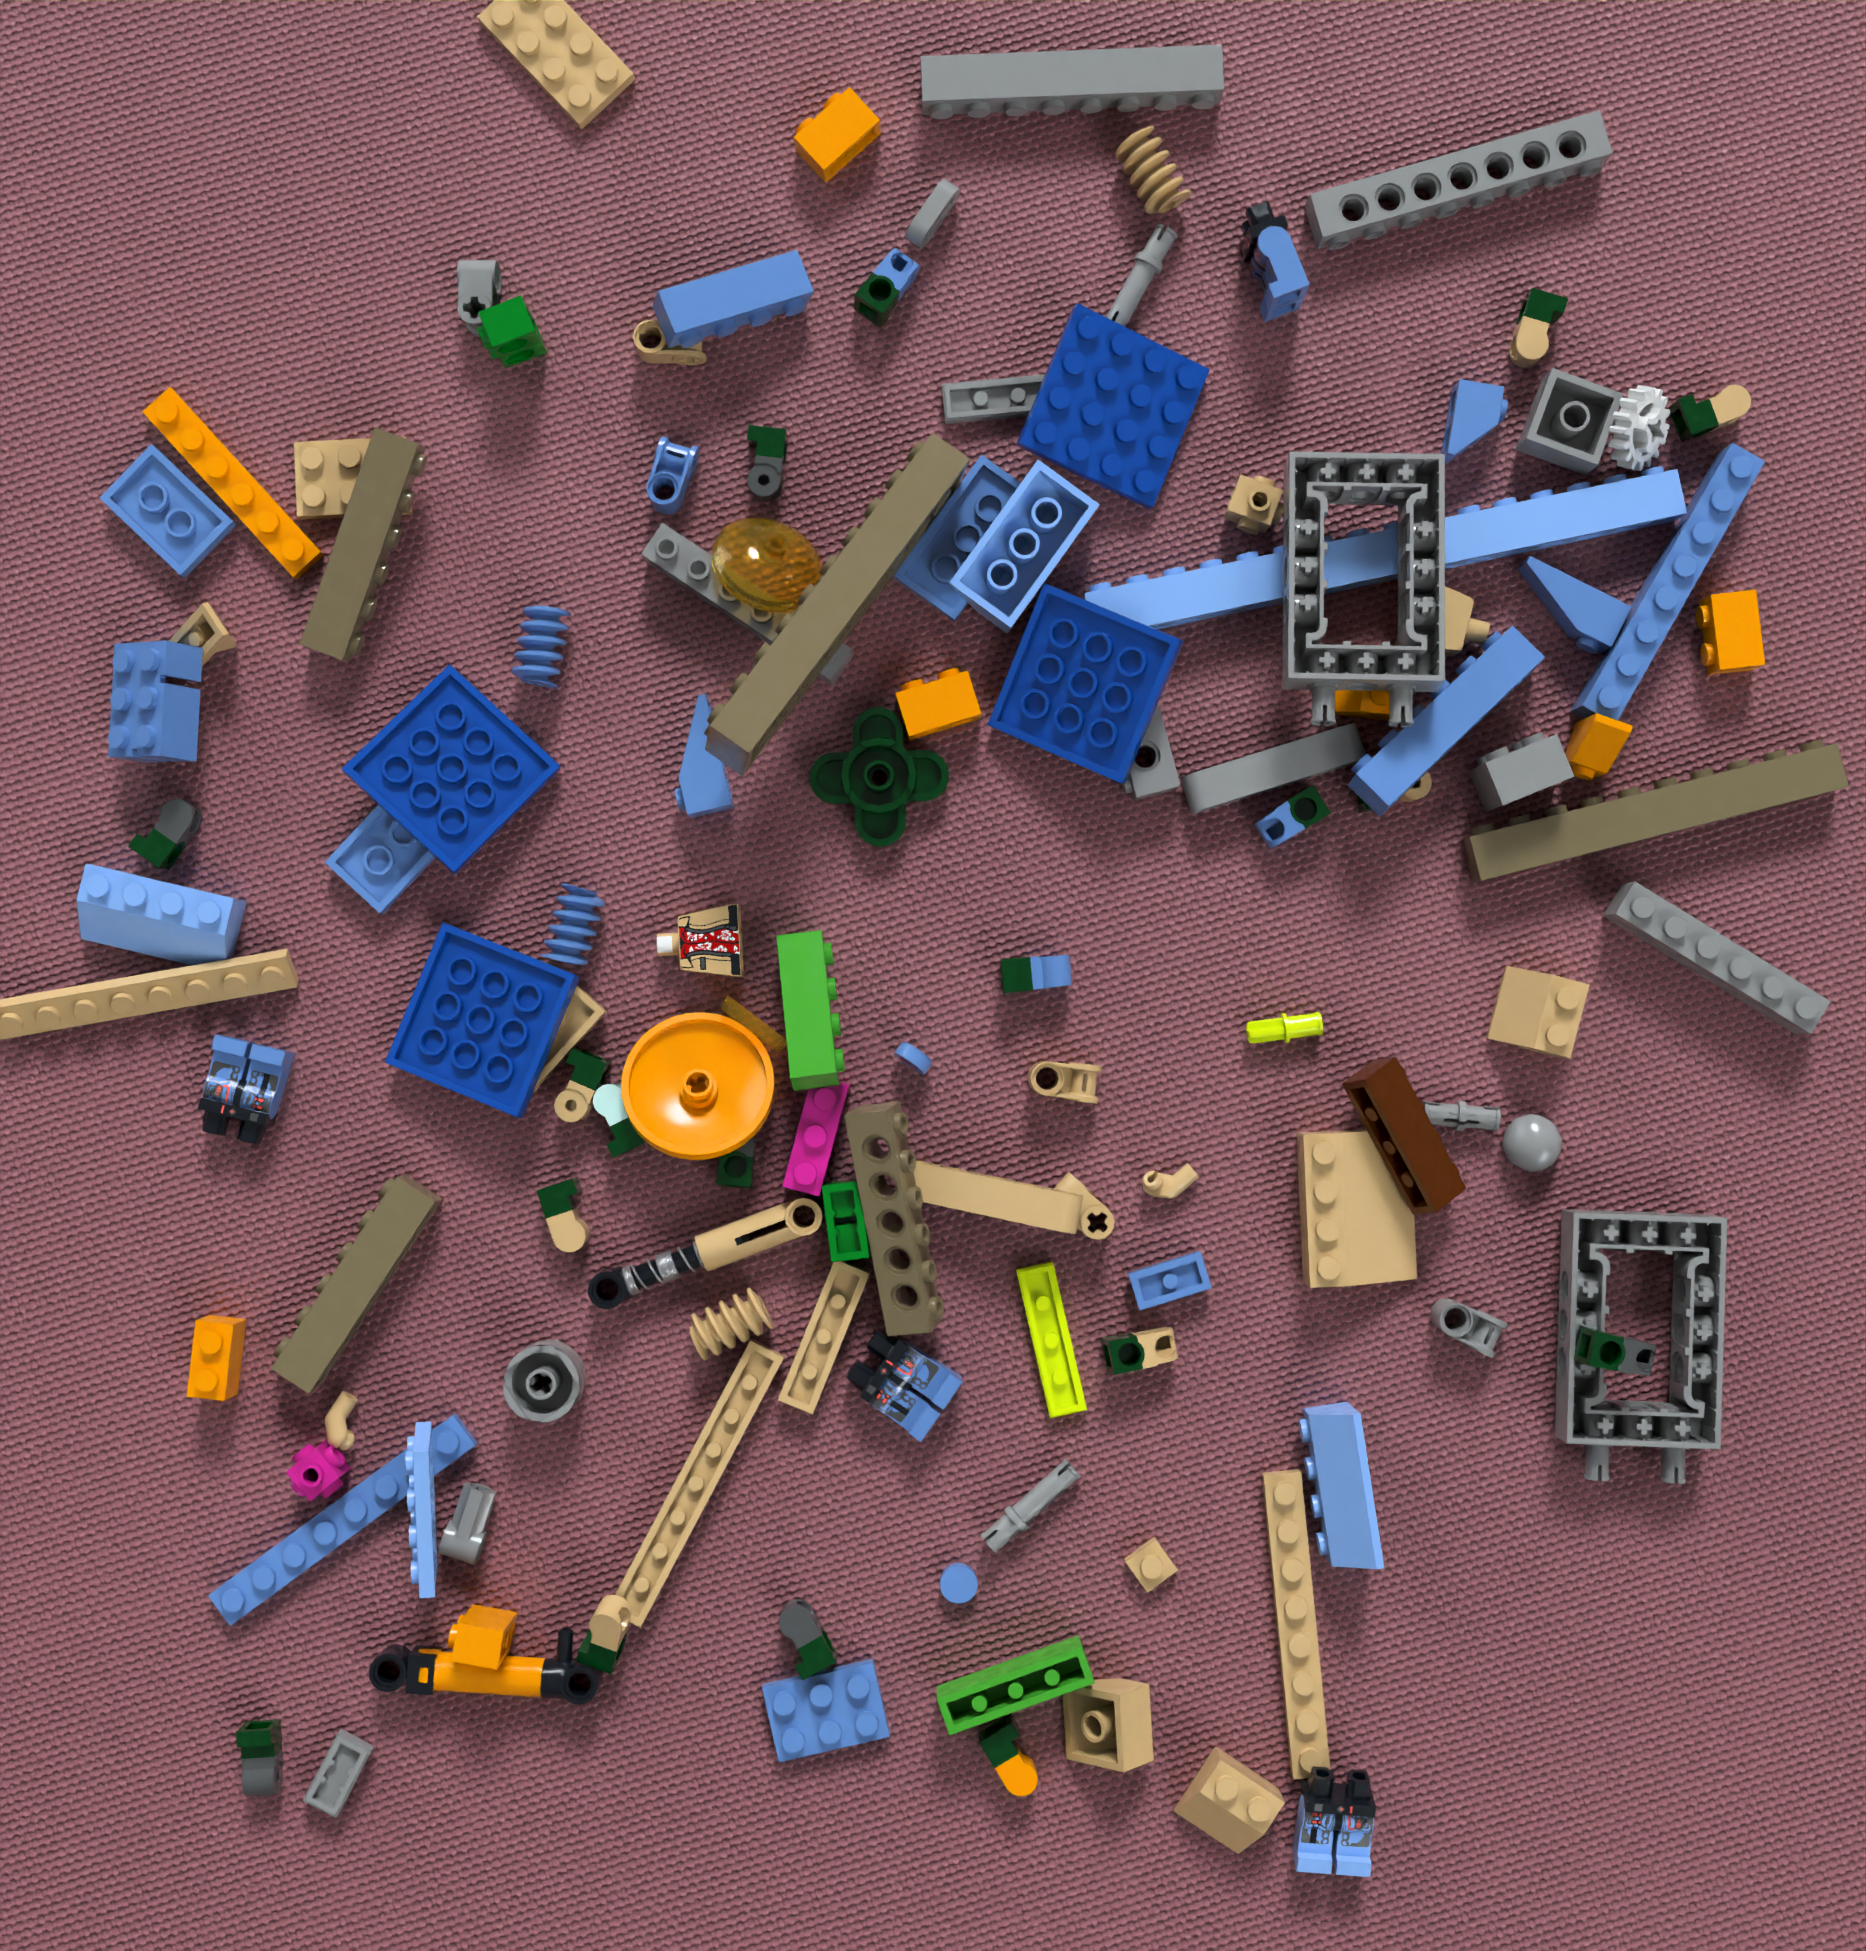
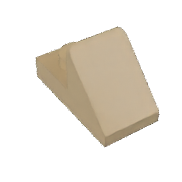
M208 602L202 603L169 640L203 648L202 667L216 652L237 646L222 620Z

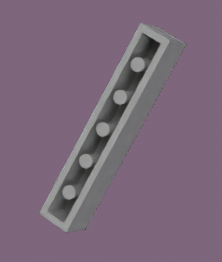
M1636 881L1622 884L1603 914L1608 920L1794 1034H1812L1831 1002Z

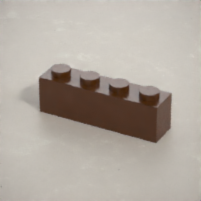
M1396 1057L1372 1061L1342 1083L1412 1214L1438 1212L1466 1189L1459 1175L1458 1168L1450 1159L1442 1144L1439 1133L1434 1129L1424 1110L1423 1103L1416 1096L1406 1077L1404 1068L1399 1064Z

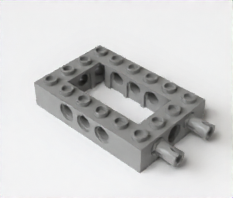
M1289 452L1284 465L1282 689L1309 690L1312 692V725L1320 726V722L1323 721V711L1324 726L1336 724L1335 691L1351 690L1386 691L1389 693L1388 725L1398 727V723H1401V727L1413 726V692H1437L1445 682V454ZM1328 504L1398 505V646H1390V642H1382L1380 645H1351V641H1343L1341 645L1322 644V638L1328 626V618H1324V594L1328 588V580H1324V557L1328 551V542H1324V520L1328 513Z
M1562 1209L1555 1436L1566 1444L1586 1445L1585 1479L1598 1481V1478H1601V1481L1609 1480V1447L1613 1445L1661 1447L1660 1481L1675 1484V1481L1678 1484L1686 1483V1449H1721L1727 1218L1711 1214ZM1599 1249H1613L1625 1253H1634V1250L1655 1251L1669 1255L1673 1253L1669 1402L1604 1400L1607 1392V1383L1603 1382L1604 1369L1588 1366L1574 1360L1581 1326L1605 1332V1314H1609V1306L1606 1305V1275H1610V1262L1605 1255L1599 1253Z

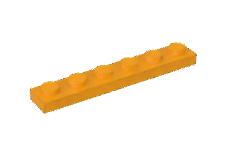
M169 387L142 411L293 578L297 580L324 556L321 550L174 389Z

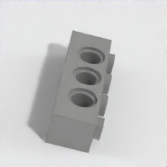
M1158 702L1139 748L1151 752L1153 764L1150 767L1142 768L1134 761L1126 782L1122 783L1125 794L1131 793L1133 801L1174 791L1180 787Z

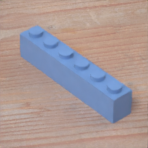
M1511 626L1503 635L1498 631L1491 635L1481 646L1485 652L1477 659L1472 655L1469 656L1456 669L1455 672L1459 676L1451 684L1445 679V682L1437 692H1432L1429 695L1433 701L1426 708L1421 704L1413 709V726L1405 727L1399 733L1392 729L1377 744L1381 750L1373 758L1367 753L1353 766L1351 770L1355 775L1348 786L1379 817L1531 674L1545 658L1514 626Z

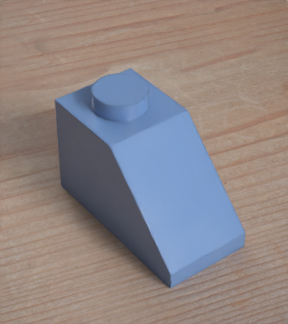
M1459 379L1451 389L1441 454H1445L1446 464L1488 435L1499 422L1502 423L1504 421L1508 401L1503 399L1504 386Z

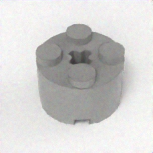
M542 1340L532 1343L519 1352L508 1364L503 1383L505 1400L515 1414L526 1420L538 1422L557 1420L564 1416L583 1394L586 1386L584 1364L576 1351L562 1341ZM548 1375L552 1382L549 1386L546 1384L541 1387L538 1380L542 1376Z

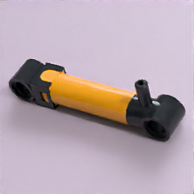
M561 1628L558 1631L556 1659L506 1656L496 1670L452 1662L453 1652H442L443 1647L416 1645L410 1651L405 1646L396 1644L385 1648L372 1662L369 1669V1679L376 1689L386 1693L396 1691L406 1681V1694L433 1695L435 1691L557 1698L566 1699L570 1703L579 1705L591 1701L596 1695L602 1683L603 1671L578 1663L576 1659L572 1660L573 1630ZM392 1661L396 1663L400 1669V1675L394 1676L389 1674L385 1669L384 1662ZM576 1673L585 1674L589 1677L591 1685L579 1687L575 1684L573 1675Z

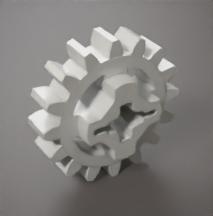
M1637 385L1636 389L1630 388L1628 390V398L1620 399L1621 409L1619 412L1614 411L1613 416L1615 420L1609 428V432L1614 433L1608 443L1609 447L1615 448L1611 458L1617 460L1618 467L1642 471L1643 466H1651V457L1658 458V447L1660 444L1665 445L1667 430L1670 427L1669 424L1665 423L1666 418L1670 414V409H1665L1668 397L1662 396V389Z

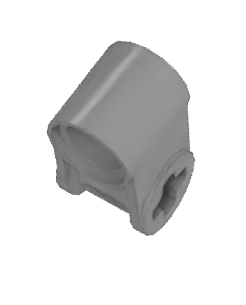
M459 260L457 265L458 314L465 322L469 331L475 336L480 337L477 327L483 325L478 313L479 310L499 304L502 284L500 264L498 260Z
M1450 1298L1440 1299L1435 1302L1430 1312L1431 1322L1437 1329L1490 1358L1495 1356L1493 1349L1502 1330L1507 1329L1509 1326L1508 1323L1479 1309H1472ZM1456 1308L1459 1314L1458 1320L1454 1325L1447 1327L1444 1321L1445 1315L1449 1310Z

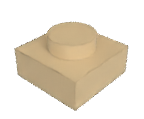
M1155 1537L1124 1558L1125 1563L1147 1593L1178 1571L1176 1565Z

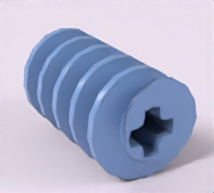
M549 606L525 607L522 613L532 621L522 622L520 629L529 636L519 637L517 643L526 650L518 651L514 655V658L524 665L513 667L511 672L520 678L522 682L557 689L558 685L548 679L549 676L560 675L561 670L552 666L551 663L552 661L563 660L564 656L556 652L554 647L566 645L567 641L557 636V632L569 630V626L561 622L560 617L572 614Z
M561 883L560 886L567 890L569 895L557 896L556 900L565 907V910H555L552 912V915L560 920L561 924L548 926V930L555 934L557 938L544 940L543 943L553 952L551 954H540V956L575 966L587 965L589 960L581 955L580 951L592 950L593 945L586 941L584 937L597 935V931L588 923L601 921L602 917L593 911V907H603L606 902L599 898L596 892Z

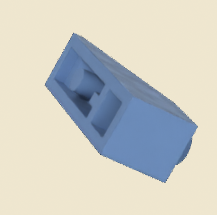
M1529 556L1520 563L1517 569L1565 634L1577 641V647L1592 654H1596L1597 651L1602 653L1612 647L1632 606L1532 556Z
M706 694L698 695L679 773L680 788L675 789L679 810H686L690 818L735 808L725 764L705 750L708 736L704 732L709 725L707 719L712 712L710 700Z

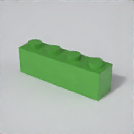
M822 930L777 935L789 1072L793 1089L796 1091L839 1085L838 1072L845 1071L843 1049H836L834 1037L841 1036L839 1013H832L831 1001L838 1000L835 977L828 978L827 966L834 965L832 944L824 943Z
M1077 1635L936 1686L937 1702L948 1733L952 1735L1086 1687L1095 1682L1080 1636Z

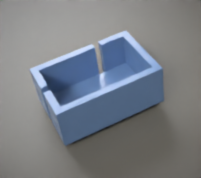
M172 641L118 643L114 645L108 757L143 763L197 761L201 690L165 682L166 677L201 682L203 648Z

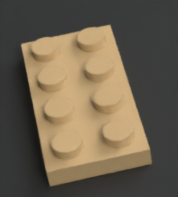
M494 0L477 16L480 24L581 130L635 80L634 73L564 0Z

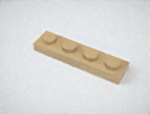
M845 1261L833 1262L778 1401L813 1414L870 1275L869 1271Z

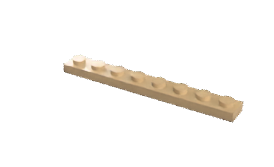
M288 949L4 998L0 999V1040L297 988L299 978Z
M752 1338L615 1594L624 1598L631 1607L630 1622L640 1628L785 1357Z
M1299 1469L1262 1473L1290 1768L1293 1780L1309 1778L1313 1766L1327 1767L1331 1770L1302 1474Z

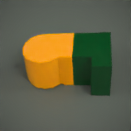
M1010 1713L979 1732V1744L1009 1792L1016 1796H1026L1031 1794L1037 1786V1769L1035 1762L1021 1752L1014 1740L1020 1736L1019 1726Z

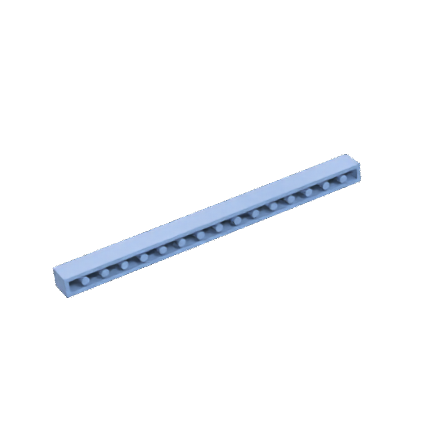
M1663 466L1653 467L1640 472L1641 477L1627 479L1626 474H1620L1604 479L1603 485L1590 487V482H1582L1567 487V492L1554 495L1553 490L1549 489L1531 494V500L1517 502L1516 497H1510L1494 502L1493 508L1480 510L1479 505H1472L1458 509L1457 515L1445 517V569L1674 522L1687 514L1678 469L1664 472ZM1398 521L1384 525L1383 531L1370 533L1369 528L1353 530L1346 534L1347 538L1333 541L1332 536H1324V542H1328V551L1324 557V580H1328V588L1325 594L1397 580ZM1283 545L1273 548V554L1259 556L1258 551L1247 552L1236 556L1237 561L1222 564L1221 559L1209 560L1200 563V569L1187 572L1185 567L1171 568L1162 572L1163 577L1149 579L1147 574L1127 578L1126 584L1112 587L1111 582L1095 584L1089 587L1090 592L1084 593L1082 599L1157 630L1282 604Z

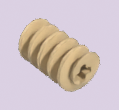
M1154 126L1140 129L1130 135L1119 146L1115 156L1119 162H1125L1123 164V171L1127 175H1132L1130 184L1134 188H1139L1137 192L1138 198L1141 201H1147L1144 209L1148 214L1167 212L1184 202L1191 195L1189 189L1180 192L1177 190L1184 182L1182 176L1170 178V175L1177 168L1176 164L1163 165V162L1170 154L1169 151L1156 152L1155 149L1163 141L1161 137L1149 140L1148 136L1155 129Z
M750 1287L746 1289L747 1301L745 1302L737 1294L732 1295V1308H729L722 1300L719 1301V1314L717 1315L709 1307H706V1320L704 1321L695 1313L691 1314L692 1326L690 1327V1334L697 1352L704 1361L708 1360V1348L712 1353L718 1355L722 1353V1342L731 1349L736 1347V1336L743 1342L749 1341V1328L757 1336L763 1334V1322L771 1330L774 1329V1324L760 1295H757Z

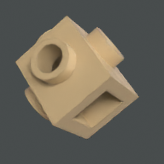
M1240 474L1223 518L1238 523L1237 528L1246 533L1255 535L1259 531L1266 533L1271 523L1278 525L1282 516L1284 503L1280 502L1283 490L1275 487L1276 483L1271 479L1262 476H1255L1252 479Z

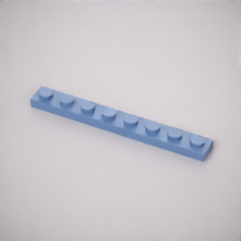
M457 1413L432 1430L434 1476L478 1443ZM407 1449L210 1593L208 1597L229 1626L405 1498L409 1488V1475H406Z

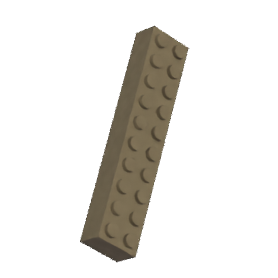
M932 433L925 443L918 441L906 458L909 462L903 471L896 469L886 483L885 488L887 491L880 500L875 497L867 507L863 515L865 520L860 528L854 525L847 533L841 544L844 547L838 557L832 554L825 562L819 573L822 576L816 586L810 583L805 588L797 601L800 605L792 616L790 613H787L780 621L775 630L777 636L772 644L769 645L765 642L758 650L752 661L755 665L749 675L742 672L730 689L732 695L727 704L724 705L719 702L707 719L709 725L704 732L708 736L705 750L741 776H744L960 485L970 458L936 434Z

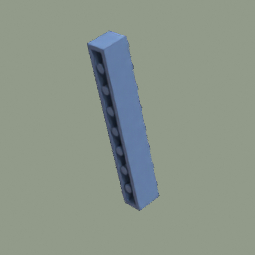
M1731 443L1717 453L1686 508L1687 514L1680 518L1632 602V607L1612 647L1604 651L1570 712L1583 719L1596 713L1615 720L1619 719L1763 467L1764 460L1734 443Z

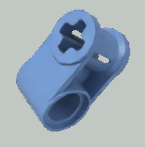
M661 437L646 487L650 502L657 512L669 515L681 508L689 482L694 475L698 463L699 447L694 445L691 448L671 443L668 437ZM668 486L675 490L673 496L667 500L656 498V493L661 487Z

